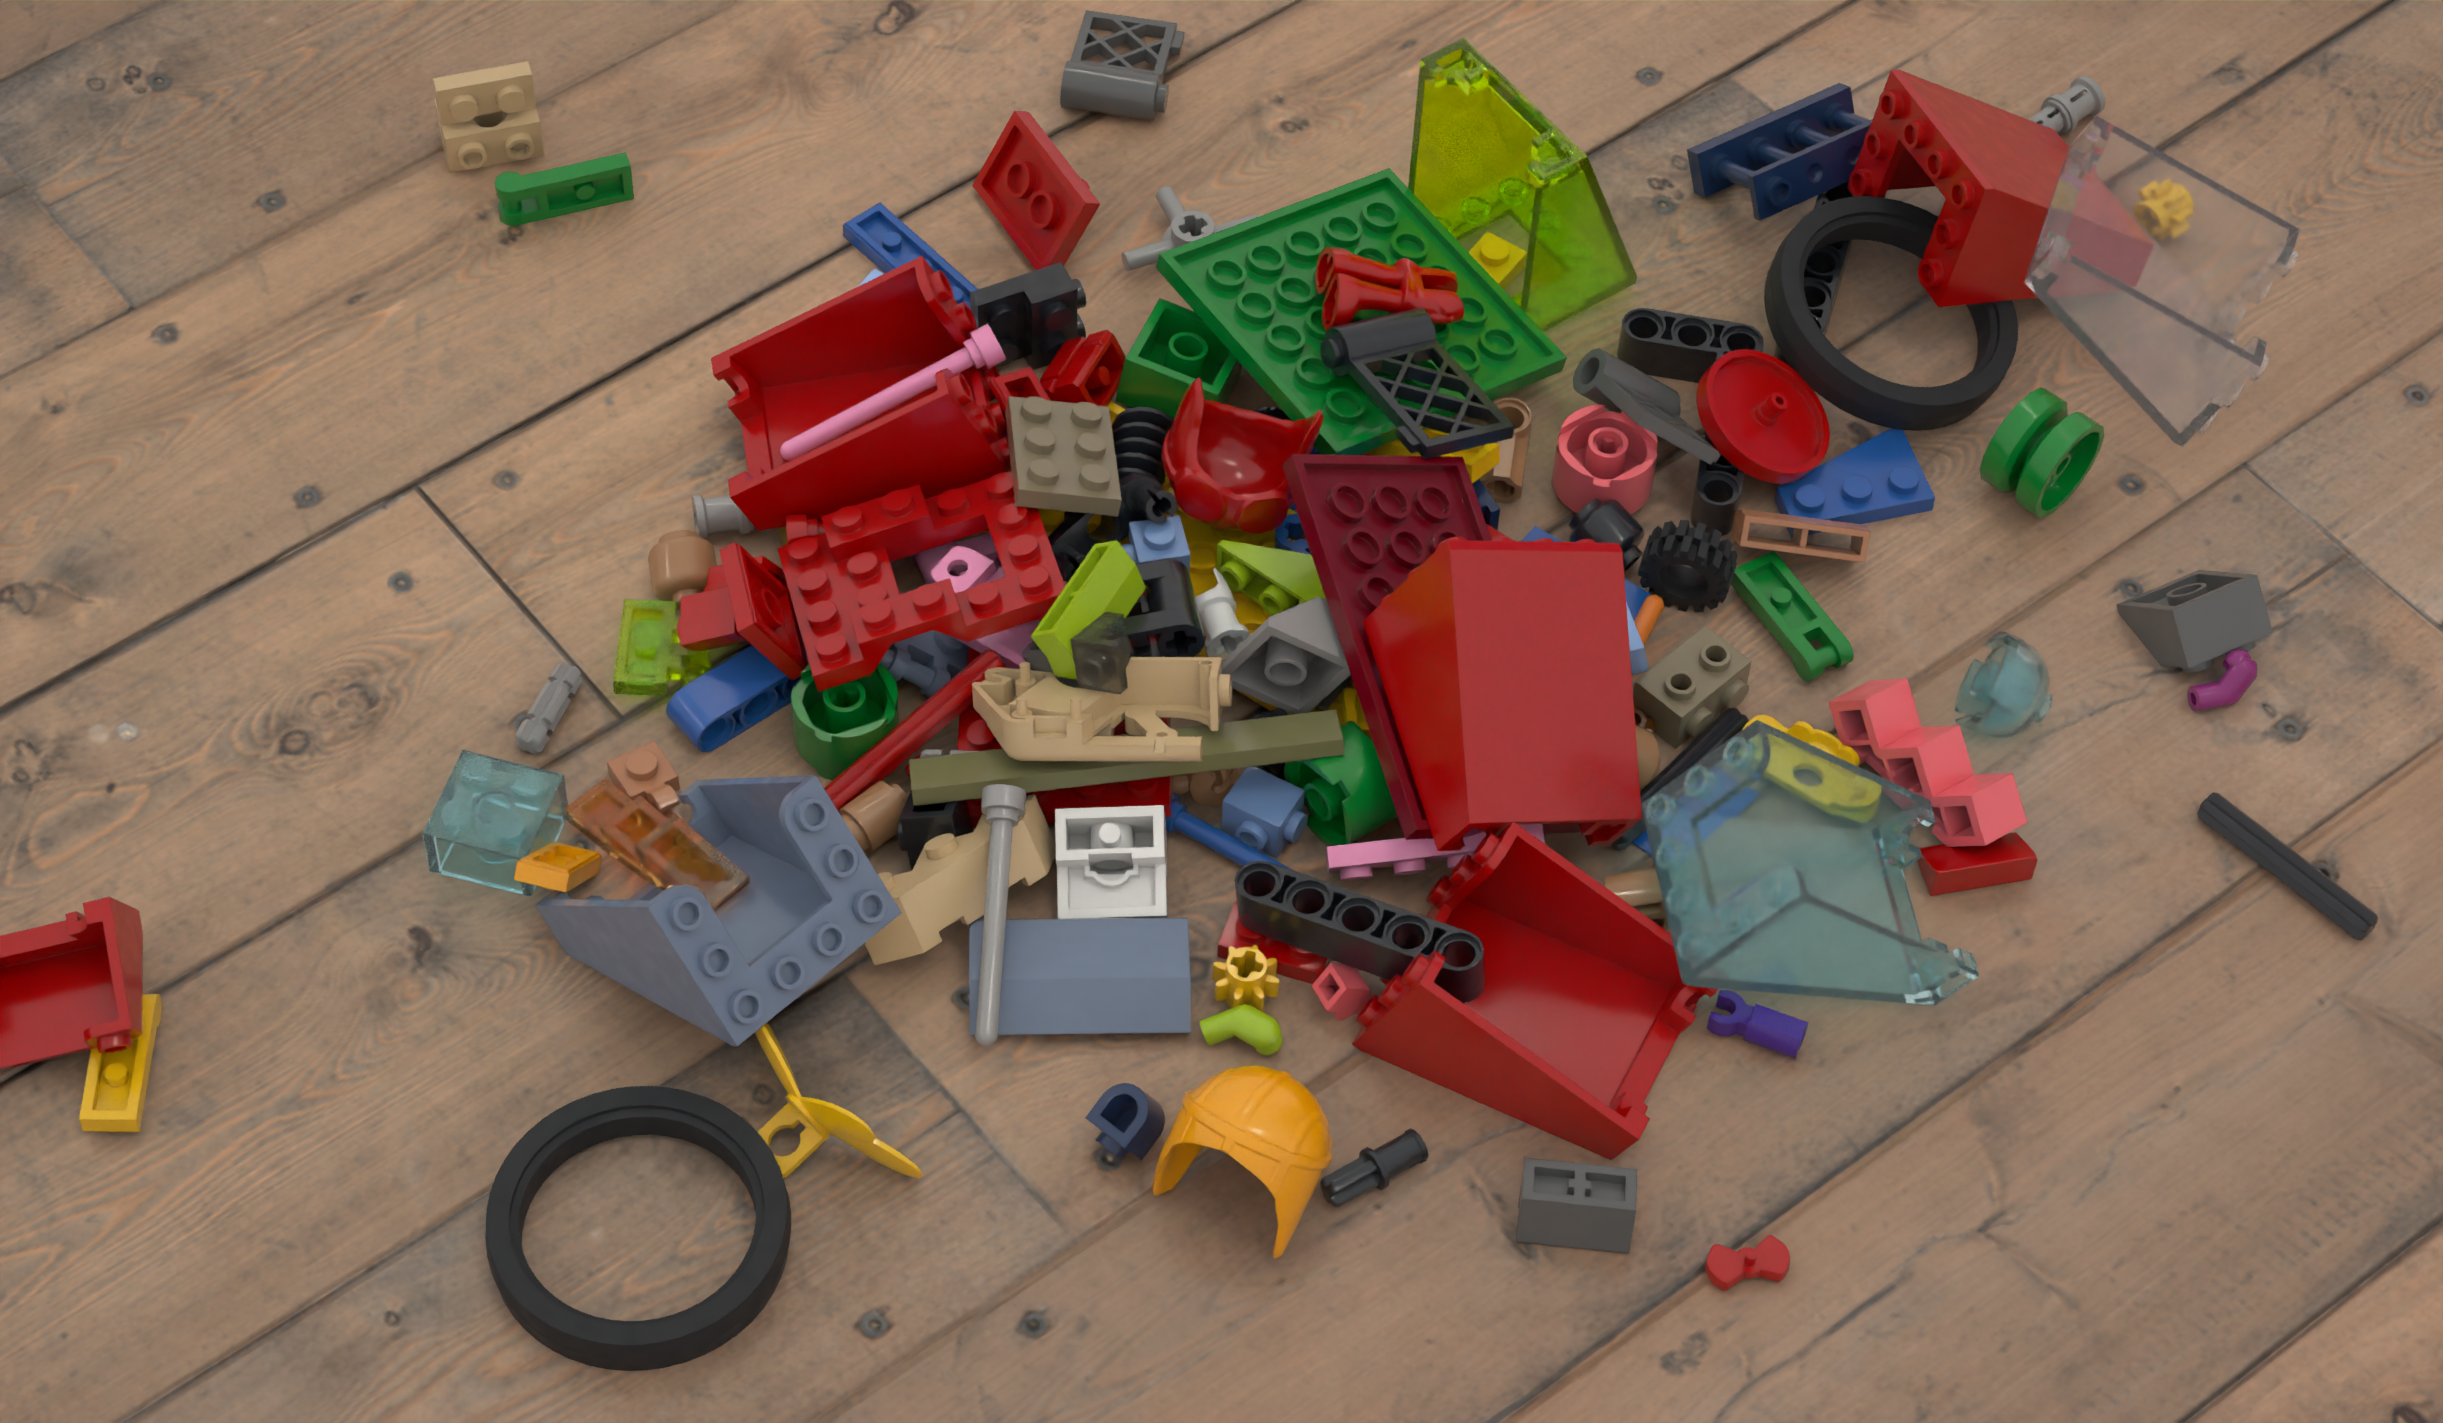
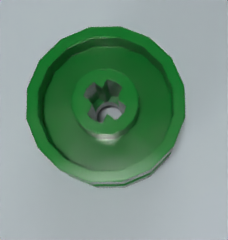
M2040 387L2030 392L2012 409L1991 438L1979 469L1981 479L2003 493L2016 490L2017 503L2037 517L2044 518L2055 512L2068 500L2091 469L2102 446L2104 427L2084 413L2075 412L2068 415L2067 402L2049 390Z

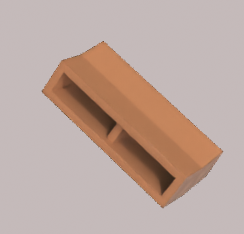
M1739 509L1734 513L1731 543L1742 547L1865 563L1871 531L1866 525ZM1750 522L1794 528L1792 541L1748 536ZM1813 530L1851 535L1850 549L1808 544V532Z

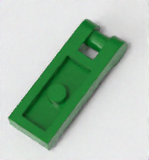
M626 152L522 176L517 172H504L495 179L496 196L500 199L498 203L499 219L502 223L509 226L522 225L634 199L631 164Z
M1775 551L1736 567L1731 585L1792 658L1798 675L1804 681L1808 682L1822 676L1824 669L1831 665L1839 668L1853 661V649L1848 639ZM1817 639L1823 647L1815 650L1809 642Z

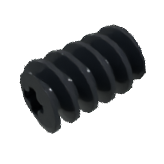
M1135 407L1126 409L1116 416L1112 423V433L1119 480L1132 473H1143L1158 481L1163 489L1166 471L1162 461V446L1173 424V419L1166 413L1150 407Z

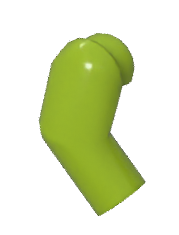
M1239 1005L1199 1021L1209 1046L1236 1036L1255 1047L1258 1053L1271 1055L1276 1053L1283 1044L1281 1027L1275 1018L1251 1005Z

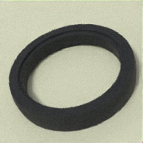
M1871 196L1848 197L1825 203L1812 210L1800 220L1780 244L1767 273L1764 290L1765 312L1773 338L1789 365L1799 373L1802 379L1815 392L1839 409L1859 419L1887 428L1912 431L1933 430L1957 423L1970 416L1991 397L1999 387L2013 361L2018 342V322L2013 300L1966 305L1976 328L1978 352L1973 370L1955 382L1935 387H1913L1887 381L1860 368L1831 344L1811 314L1804 291V270L1808 257L1826 245L1845 240L1859 239L1890 244L1922 259L1938 216L1912 204L1894 199Z
M658 1086L615 1088L588 1095L557 1109L538 1122L515 1144L502 1163L489 1195L485 1235L487 1258L493 1278L511 1314L530 1335L552 1351L568 1359L603 1369L621 1371L660 1369L691 1361L721 1347L744 1330L764 1309L776 1290L787 1261L791 1235V1208L784 1179L773 1152L759 1133L738 1114L716 1101L685 1090ZM633 1135L668 1136L682 1139L707 1149L721 1158L740 1177L752 1198L756 1211V1223L750 1247L736 1272L715 1293L702 1302L673 1315L643 1321H619L595 1317L568 1306L550 1293L536 1278L522 1250L524 1221L529 1206L539 1188L565 1161L593 1145Z

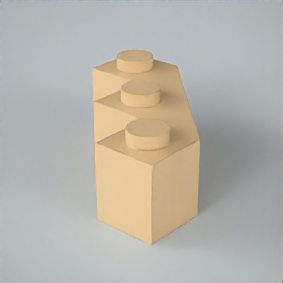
M1035 794L1026 796L1025 814L1019 817L1018 825L1012 829L1008 887L1019 880H1022V883L1027 886L1040 880L1048 874L1056 856L1054 837ZM982 814L972 833L957 837L947 833L929 840L924 845L912 871L894 876L889 872L878 874L902 913L865 942L874 965L925 953L942 942L939 931L959 920L963 924L969 925L984 915L991 825L986 823L985 814Z

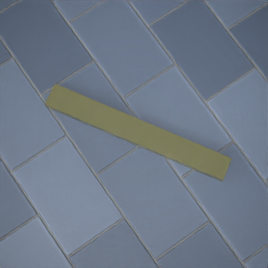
M1327 710L1225 722L1219 724L1218 731H1211L1208 725L1174 728L1178 732V737H1202V762L1017 761L1010 758L1003 749L909 759L913 805L919 806L982 798V789L985 786L995 784L1017 786L1024 789L1026 793L1338 756L1344 755L1343 736L1337 711ZM1122 734V735H1114V736H1134V735Z

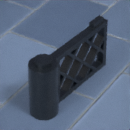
M1414 308L1330 327L1326 331L1320 345L1321 358L1325 366L1332 369L1337 376L1351 375L1397 427L1395 436L1410 453L1419 452L1424 459L1513 437L1514 424L1436 340L1432 319L1424 309ZM1432 360L1440 370L1437 371L1414 364ZM1384 372L1397 376V379L1393 381L1374 376L1373 373ZM1406 379L1432 385L1430 390L1404 384ZM1440 388L1459 392L1465 397V400L1438 392ZM1399 398L1422 404L1423 407L1419 410L1400 405L1396 399ZM1433 407L1458 414L1456 419L1430 413V410ZM1467 416L1488 422L1489 425L1479 426L1464 421ZM1422 427L1449 435L1430 439L1422 430Z

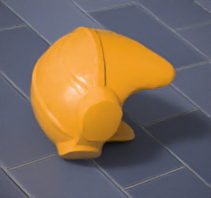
M1259 1065L1229 1068L1210 1077L1196 1089L1186 1091L1182 1099L1183 1105L1178 1112L1158 1159L1152 1184L1154 1196H1158L1173 1189L1204 1146L1218 1149L1230 1155L1261 1180L1275 1198L1278 1225L1273 1258L1276 1259L1283 1255L1315 1190L1323 1169L1327 1168L1332 1160L1333 1142L1329 1134V1123L1317 1099L1303 1084L1294 1079L1289 1072Z

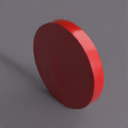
M1741 349L1722 355L1702 375L1696 392V404L1700 421L1716 449L1739 470L1761 481L1786 484L1804 478L1823 460L1830 441L1827 415L1814 390L1789 365L1767 353Z

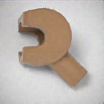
M1234 768L1174 775L1173 792L1178 795L1191 792L1193 799L1202 806H1223L1224 798L1240 777L1239 770Z

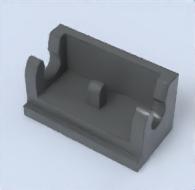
M1524 1157L1518 1202L1519 1215L1516 1242L1629 1253L1636 1215L1637 1169Z

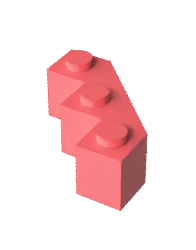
M1907 678L1870 680L1828 702L1839 740L1843 745L1849 746L1856 751L1860 759L1859 765L1866 762L1882 776L1880 786L1911 813L1918 809L1934 824L1931 833L1946 846H1986L2027 823L2013 773L1974 774L1960 725L1922 727Z

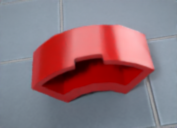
M763 555L754 557L788 589L782 568ZM723 565L709 568L707 585L703 592L681 597L677 634L680 646L688 650L702 652L747 642L737 632Z

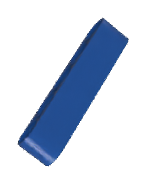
M802 640V644H803V648H804V653H805L807 665H809V661H808V658H807L806 650H805L804 643H803V640ZM751 645L678 690L670 699L666 708V714L698 750L710 752L790 704L793 686L796 687L801 676L791 680Z

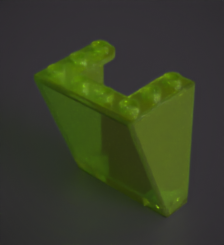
M1465 38L1420 59L1408 188L1457 241L1508 215L1530 235L1523 290L1511 298L1535 324L1545 332L1635 284L1637 280L1636 272L1588 156Z

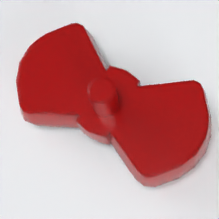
M1768 1235L1754 1249L1752 1247H1745L1739 1249L1738 1252L1725 1246L1714 1244L1705 1260V1272L1708 1279L1714 1286L1723 1291L1729 1290L1743 1279L1761 1277L1780 1282L1785 1278L1790 1266V1254L1787 1247L1773 1235Z

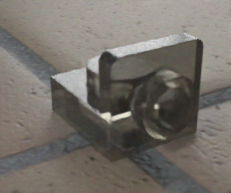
M1105 612L1070 639L1078 688L1121 694L1128 688L1125 667L1131 657V644L1127 637L1124 614Z

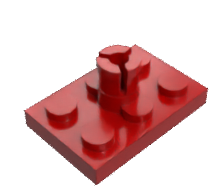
M1014 110L972 185L1035 270L1060 262L1064 266L1100 206L1099 201L1089 190L1088 183L1078 176L1033 116L1026 111Z

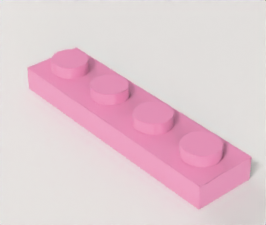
M1542 824L1519 825L1545 844ZM1482 832L1463 837L1465 846L1460 851H1437L1434 839L1405 840V838L1328 846L1325 852L1328 874L1340 872L1341 881H1354L1373 877L1372 869L1393 866L1394 875H1406L1425 872V863L1447 860L1448 869H1454L1465 854L1468 853L1472 856L1479 843L1486 836V833Z

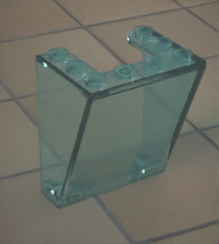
M1756 720L1641 803L1683 984L1694 987L1935 1006L1979 977L1973 953L1961 948L1949 952L1946 944L1928 937L1922 941L1903 870L1922 857L1920 848L1909 843L1912 829L1919 823L1929 827L1936 822L1929 799Z

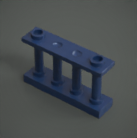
M1837 83L1687 149L1694 193L1707 197L1734 184L1750 190L1754 219L1761 221L1848 182L1855 168L1872 119L1869 120L1855 114L1851 87Z

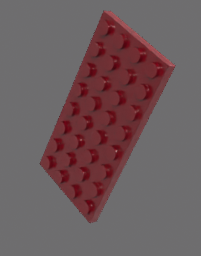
M1292 454L1282 464L1283 471L1405 840L1433 839L1363 621L1380 605L1382 598L1393 593L1408 578L1407 575L1410 571L1423 564L1436 551V546L1442 541L1458 536L1465 537L1467 540H1492L1463 457L1436 456L1424 459L1422 456ZM1578 823L1542 824L1544 834L1576 833L1581 831ZM1472 828L1463 837L1485 832V830L1479 831V828Z

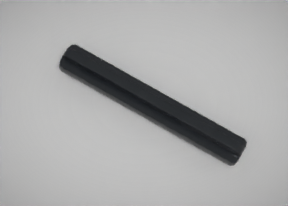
M1737 708L1726 709L1641 790L1642 819L1613 842L1611 846L1617 851L1625 850L1739 740L1742 729L1749 722L1747 716L1741 714Z
M2213 792L2201 803L2197 812L2201 820L2354 938L2362 940L2375 928L2378 921L2376 913L2222 795Z

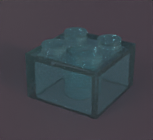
M462 750L422 833L429 871L531 897L536 885L514 880L517 861L549 843L557 841L569 815L564 775Z

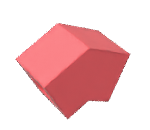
M1330 963L1311 985L1328 1012H1332L1337 1021L1360 1013L1370 996V989L1358 970L1342 963Z

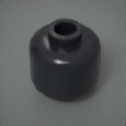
M1598 498L1594 499L1578 512L1568 525L1573 530L1569 542L1593 539L1596 543H1619L1623 552L1624 572L1633 566L1643 554L1638 546L1644 537V529L1616 500L1610 499L1601 502Z

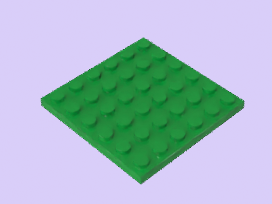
M1390 168L1160 253L1156 264V269L1292 421L1308 418L1321 409L1324 420L1314 446L1322 455H1361L1398 439L1395 436L1397 427L1351 375L1337 376L1322 361L1320 345L1327 331L1324 330L1322 324V309L1326 294L1317 293L1315 274L1320 253L1326 247L1346 249L1355 255L1391 266L1399 259L1407 258L1421 267L1455 272L1458 282L1456 294L1459 295L1463 303L1464 317L1455 323L1433 324L1436 340L1491 400L1561 372L1567 359L1566 355ZM1362 310L1356 313L1351 323L1391 313ZM1432 360L1414 364L1437 371L1440 370ZM1384 372L1373 373L1374 376L1393 381L1397 379V376ZM1406 379L1404 384L1430 390L1432 385ZM1440 388L1438 392L1465 400V397L1459 392ZM1399 398L1396 399L1400 405L1419 410L1423 407L1422 404ZM1433 407L1430 410V413L1449 418L1457 415Z

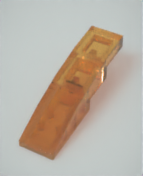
M606 777L565 808L566 818L569 823L606 853L663 891L675 885L695 887L701 891L715 911L750 883V878L746 873L676 814L667 819L641 796L631 800Z

